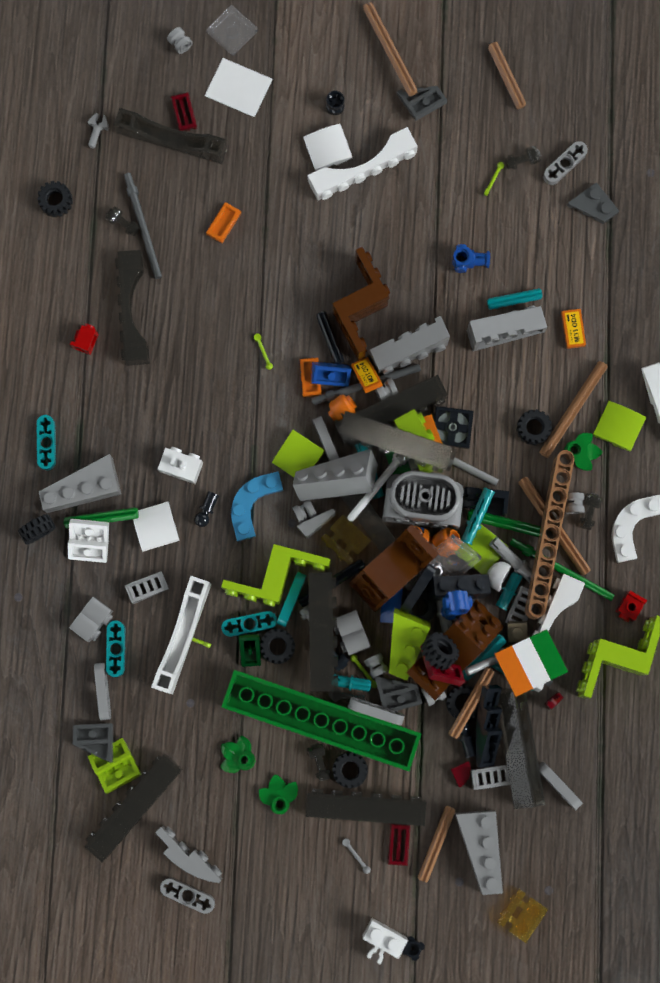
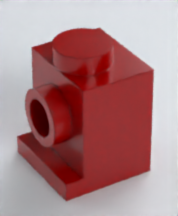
M85 323L84 326H81L80 330L76 331L74 336L75 342L71 341L70 345L77 351L91 355L99 334L94 326Z
M631 590L627 591L615 612L619 613L618 617L626 622L635 621L647 600ZM629 604L634 605L635 608L633 611L629 610Z

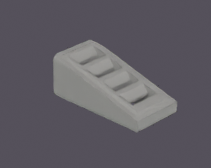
M330 509L298 524L297 528L306 539H309L330 521L336 513L334 509Z
M162 571L125 585L132 604L169 589ZM156 578L159 579V582L161 584V588L159 589L155 582ZM148 581H151L154 591L150 590ZM141 584L144 585L146 594H143L140 587ZM134 587H136L138 591V597L135 596V593L133 591Z
M523 586L519 587L505 623L508 624L507 621H516L511 619L512 615L521 618L522 621H527L528 617L526 614L522 615L514 610L517 608L525 612V607L519 605L518 601L526 604L527 599L521 597V595L525 594L528 596L529 589Z
M510 765L471 770L473 790L512 785ZM501 770L505 771L506 781H502ZM493 771H497L498 782H494ZM485 772H489L491 783L487 784ZM478 773H481V774H482L483 784H480V785H479Z

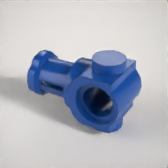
M456 245L452 259L455 272L465 273L468 268H473L474 266L489 268L490 251L475 253L467 245ZM461 255L464 256L466 260L464 262H460L457 260L456 257Z
M457 590L448 592L442 600V616L447 620H454L457 615L466 614L472 608V597L468 596L467 591Z

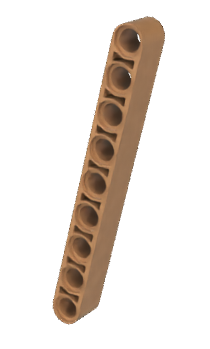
M568 450L561 451L553 460L525 606V614L532 620L542 617L547 608L574 465V455ZM560 457H565L568 464H562ZM561 475L564 478V483L558 482L556 476ZM553 493L559 494L561 501H555ZM549 512H555L557 520L551 519ZM546 530L553 532V539L546 536ZM543 549L549 550V558L542 554ZM540 567L546 570V577L539 574ZM536 586L543 589L542 596L536 594ZM532 605L539 607L540 612L538 615L532 612Z

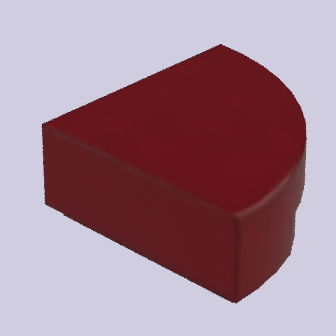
M557 692L544 705L549 710H552L564 697L560 692Z
M469 761L451 769L459 788L469 779L471 772Z

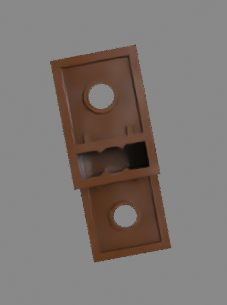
M363 247L356 249L355 262L368 286L332 303L333 315L358 361L365 358L367 344L363 337L359 338L357 333L358 327L355 322L387 307L388 299H390L388 286L382 284L378 268L373 267L371 263L373 261L368 251L365 252Z
M411 525L349 584L368 606L376 612L435 559L439 553L436 547L423 537L421 530Z
M477 599L473 602L472 608L466 614L461 615L443 633V635L446 634L449 639L453 640V644L457 645L456 649H459V657L453 664L461 666L462 671L485 650L504 628L500 620L494 617ZM423 656L406 672L434 700L450 685L449 683L429 679Z

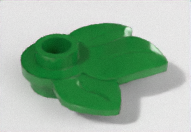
M591 433L578 435L575 441L568 442L564 450L570 452L572 447L577 449V453L573 454L576 467L584 471L592 470L591 461L597 459L603 453L598 446L591 443L593 439V434Z
M240 736L237 744L226 742L221 745L222 754L226 758L220 766L222 770L228 773H236L239 770H250L253 768L255 756L251 752L252 745L249 739ZM244 757L248 759L246 764L242 762Z
M276 774L271 778L268 788L259 789L260 800L264 804L269 805L275 814L279 815L288 811L290 802L294 801L298 794L296 782L286 785L284 780ZM280 800L284 803L282 808L276 806L277 801Z

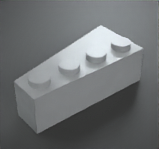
M533 305L520 311L514 310L505 314L471 320L467 328V334L472 351L474 352L544 333L547 329V324L541 306L535 307Z
M442 317L435 318L436 322L431 325L427 323L420 325L414 333L409 331L403 333L398 337L397 341L391 339L370 349L369 354L377 373L388 374L394 371L393 368L397 366L405 367L411 364V361L414 359L422 360L433 351L438 353L445 350L450 335Z
M368 449L296 471L293 487L300 501L372 493L378 464L372 450Z
M110 454L39 491L42 509L46 513L121 495L114 461Z
M496 811L455 813L482 895L503 894Z

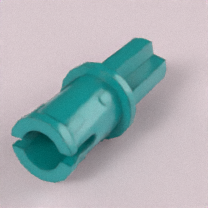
M515 572L511 574L505 588L502 587L503 591L497 604H495L496 606L507 610L513 596H516L515 592L522 580L521 575Z
M333 674L332 686L349 688V691L351 689L370 691L371 681L354 678L353 675L347 677Z

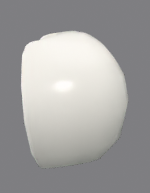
M500 561L490 567L487 574H489L491 588L498 592L502 590L501 584L508 576L509 569L511 568L510 564Z

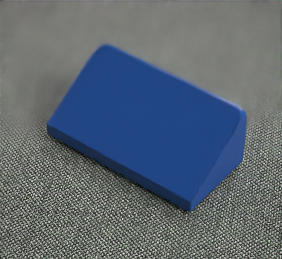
M312 362V384L349 386L351 367L349 365Z
M403 587L381 606L380 623L393 624L394 608H401Z

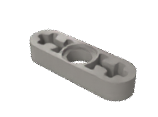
M580 141L575 142L545 170L543 175L545 183L548 185L557 184L583 160L588 150L586 144ZM581 148L582 152L577 153L573 158L572 155L575 153V150ZM567 159L570 161V166L567 168L562 167L560 161ZM558 169L559 171L556 173L555 178L552 177L550 179L548 177L549 173L553 174Z
M322 417L313 419V425L328 461L339 459Z
M105 663L94 664L99 718L100 720L111 719V707Z
M351 697L348 708L353 711L396 725H402L405 715L401 712Z
M542 761L536 767V770L574 810H577L583 804L547 764Z
M167 878L161 883L160 890L164 896L196 911L207 914L215 907V900L211 895L179 880ZM172 882L173 888L179 889V885L183 888L180 890L178 897H176L175 894L177 892L174 890L167 892L165 884ZM183 891H192L193 899L185 901L182 897ZM197 894L201 895L199 897V900L205 901L206 899H209V904L211 905V907L203 909V904L200 902H197L196 905H193L197 898Z

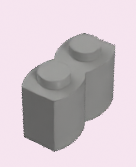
M92 597L69 628L85 641H95L101 634L99 630L102 625H107L112 620L113 616L111 614L113 610L97 598Z
M356 610L335 618L336 623L332 625L336 635L340 634L343 641L339 643L343 653L348 652L350 656L370 648Z

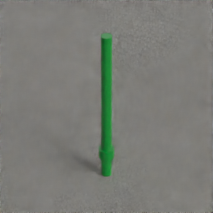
M512 538L509 545L522 551L523 555L531 556L535 559L536 550H534L533 546L525 545ZM555 562L554 570L584 582V587L609 601H612L615 594Z

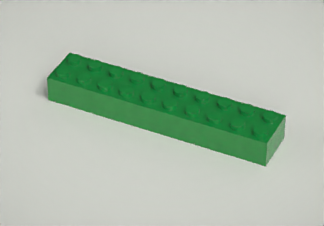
M237 670L233 672L222 704L224 709L406 771H410L422 734Z

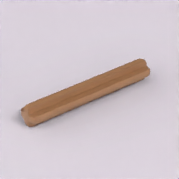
M493 42L489 44L488 49L516 108L521 109L525 107V99L498 43Z
M488 667L484 669L449 731L451 737L459 738L480 700L482 686H487L495 674L492 669Z
M446 806L419 872L418 879L422 882L427 883L455 814V809L450 806Z

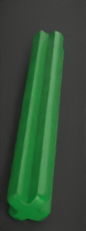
M134 507L65 517L64 526L69 528L70 519L109 523L139 518V511Z
M470 509L468 512V520H470L474 512L473 509ZM485 513L481 522L539 537L541 526Z

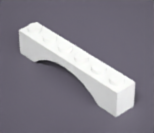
M408 127L392 134L382 151L365 164L348 169L323 167L308 175V183L317 200L328 199L333 193L337 191L342 192L355 182L358 184L370 175H378L384 168H392L403 159H411L417 153L418 146Z
M566 574L555 579L552 587L555 591L553 595H549L548 608L546 613L539 618L538 623L541 625L538 631H534L533 635L546 629L549 632L556 617L579 600L585 585L584 582ZM542 684V685H540V686H538V687H536V688H534V689H532V690L537 691V692H540V691L542 690L544 684Z
M194 576L190 577L171 640L151 688L169 694L174 693L212 585L210 582Z

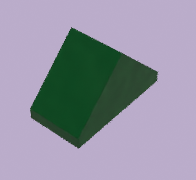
M239 635L242 667L261 666L260 635Z

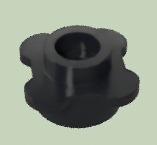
M409 936L402 954L408 955L413 961H417L421 950H424L425 946L423 942H417L414 940V937Z

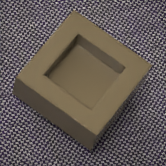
M507 621L508 642H521L528 638L527 621Z

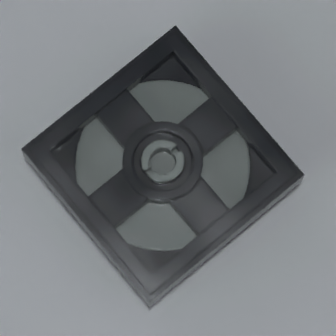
M436 406L434 422L443 446L463 449L470 448L474 411Z

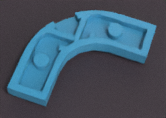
M279 471L251 479L239 489L234 497L231 518L237 542L256 537L251 519V509L259 498L283 491Z

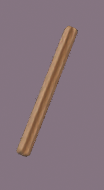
M371 2L363 6L364 11L408 96L417 94V88L374 5Z
M599 361L541 448L539 453L543 457H550L608 368L604 362Z
M528 477L522 478L518 482L540 516L543 517L544 500ZM549 512L550 518L557 520L553 513ZM562 528L559 543L580 574L584 576L591 569Z

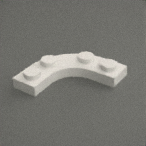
M660 495L633 501L618 514L612 527V544L617 563L637 559L633 543V529L639 520L660 515Z

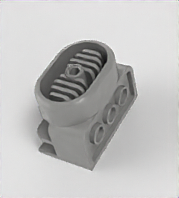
M413 470L401 475L394 474L388 478L386 483L382 521L439 529L448 527L458 531L463 506V485L439 473Z

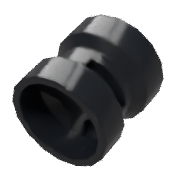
M331 91L326 97V109L331 115H339L344 110V96L339 91Z
M474 487L463 488L465 498L462 508L475 509L482 494V489Z

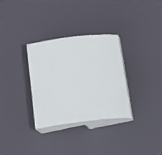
M341 124L320 129L303 137L315 171L333 164L337 166L353 158Z
M169 502L138 510L139 518L133 519L142 552L180 541Z
M70 519L68 559L106 563L109 522Z

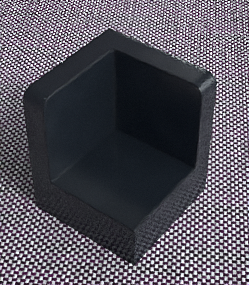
M490 489L495 494L486 513L506 516L509 491Z

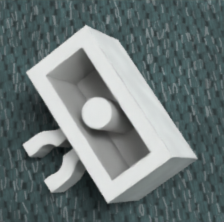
M171 447V449L165 448L158 471L196 484L203 465L202 460L199 459L200 456L189 453V455L182 454V450Z
M371 918L362 935L365 941L374 945V948L367 954L368 958L371 959L372 954L376 953L378 948H380L377 960L379 964L383 960L384 951L399 959L408 941L406 936L374 918Z

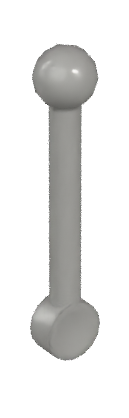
M345 838L342 844L348 847L363 867V872L365 874L370 873L371 868L365 865L350 845V840Z

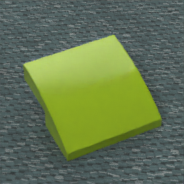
M608 401L593 435L612 443L613 446L631 452L646 417L622 405Z
M292 430L272 463L294 478L296 471L315 466L325 450L295 430Z
M480 524L482 527L480 530L478 529L472 542L473 544L470 545L460 541V547L454 553L469 563L480 574H487L490 567L497 563L501 556L489 546V543L497 536Z
M123 738L113 743V763L92 754L87 756L106 794L142 776Z

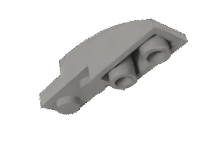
M162 826L155 832L169 847L163 854L179 868L206 881L219 883L223 879L220 876L222 874L220 869L216 865L211 866L207 862L209 858L202 850L198 852L195 849L189 854L187 845L182 841L179 843L174 838L176 834L170 827L165 828Z

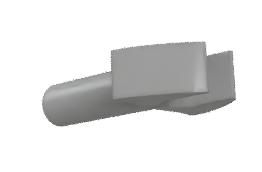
M98 113L94 114L88 121V125L93 127L88 143L90 148H95L101 130L108 131V122L105 115L102 122L98 125L96 123L99 117Z

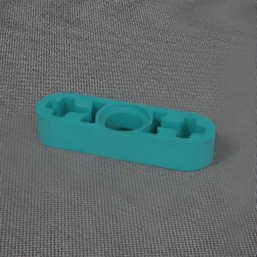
M42 415L37 419L36 423L37 464L43 470L48 471L53 469L56 464L55 421L49 415ZM46 419L49 423H51L50 425H47V431L49 433L51 432V434L45 433V427L41 425L42 423H45ZM44 438L51 439V445L47 448L41 445V441ZM41 451L47 452V457L51 460L47 466L42 463V460H45V453H41Z
M297 572L277 620L278 625L287 626L307 575Z
M265 611L231 618L222 623L221 629L228 637L268 630L276 626L277 617L273 612ZM266 615L274 618V621H271V625L268 626L267 623H260L262 627L258 628L257 616H260V620L266 619ZM248 618L255 621V626L251 630L244 627V622ZM241 620L242 632H239V628L233 629V633L225 630V627H228V623L231 622L232 625H239L237 621Z
M116 620L111 621L107 626L106 671L112 677H120L125 671V626L122 622ZM115 624L121 628V631L117 632V638H121V641H111V637L115 638V633L111 631ZM115 643L121 646V652L117 655L112 654L110 650L111 646ZM110 657H121V661L117 660V666L121 667L117 674H114V671L111 670V667L114 666V660L110 661Z

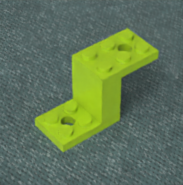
M274 544L262 589L223 580L221 587L226 595L238 597V594L244 595L245 600L256 602L259 599L263 600L264 605L275 607V604L280 605L292 561L297 566L306 567L307 564L313 566V570L324 572L325 569L329 570L331 559Z
M653 616L645 621L643 626L645 634L643 639L639 640L638 650L604 639H597L590 643L587 654L590 655L588 661L584 662L581 671L584 675L582 680L578 681L576 687L577 696L584 699L592 697L601 663L640 676L648 675L660 636V616Z

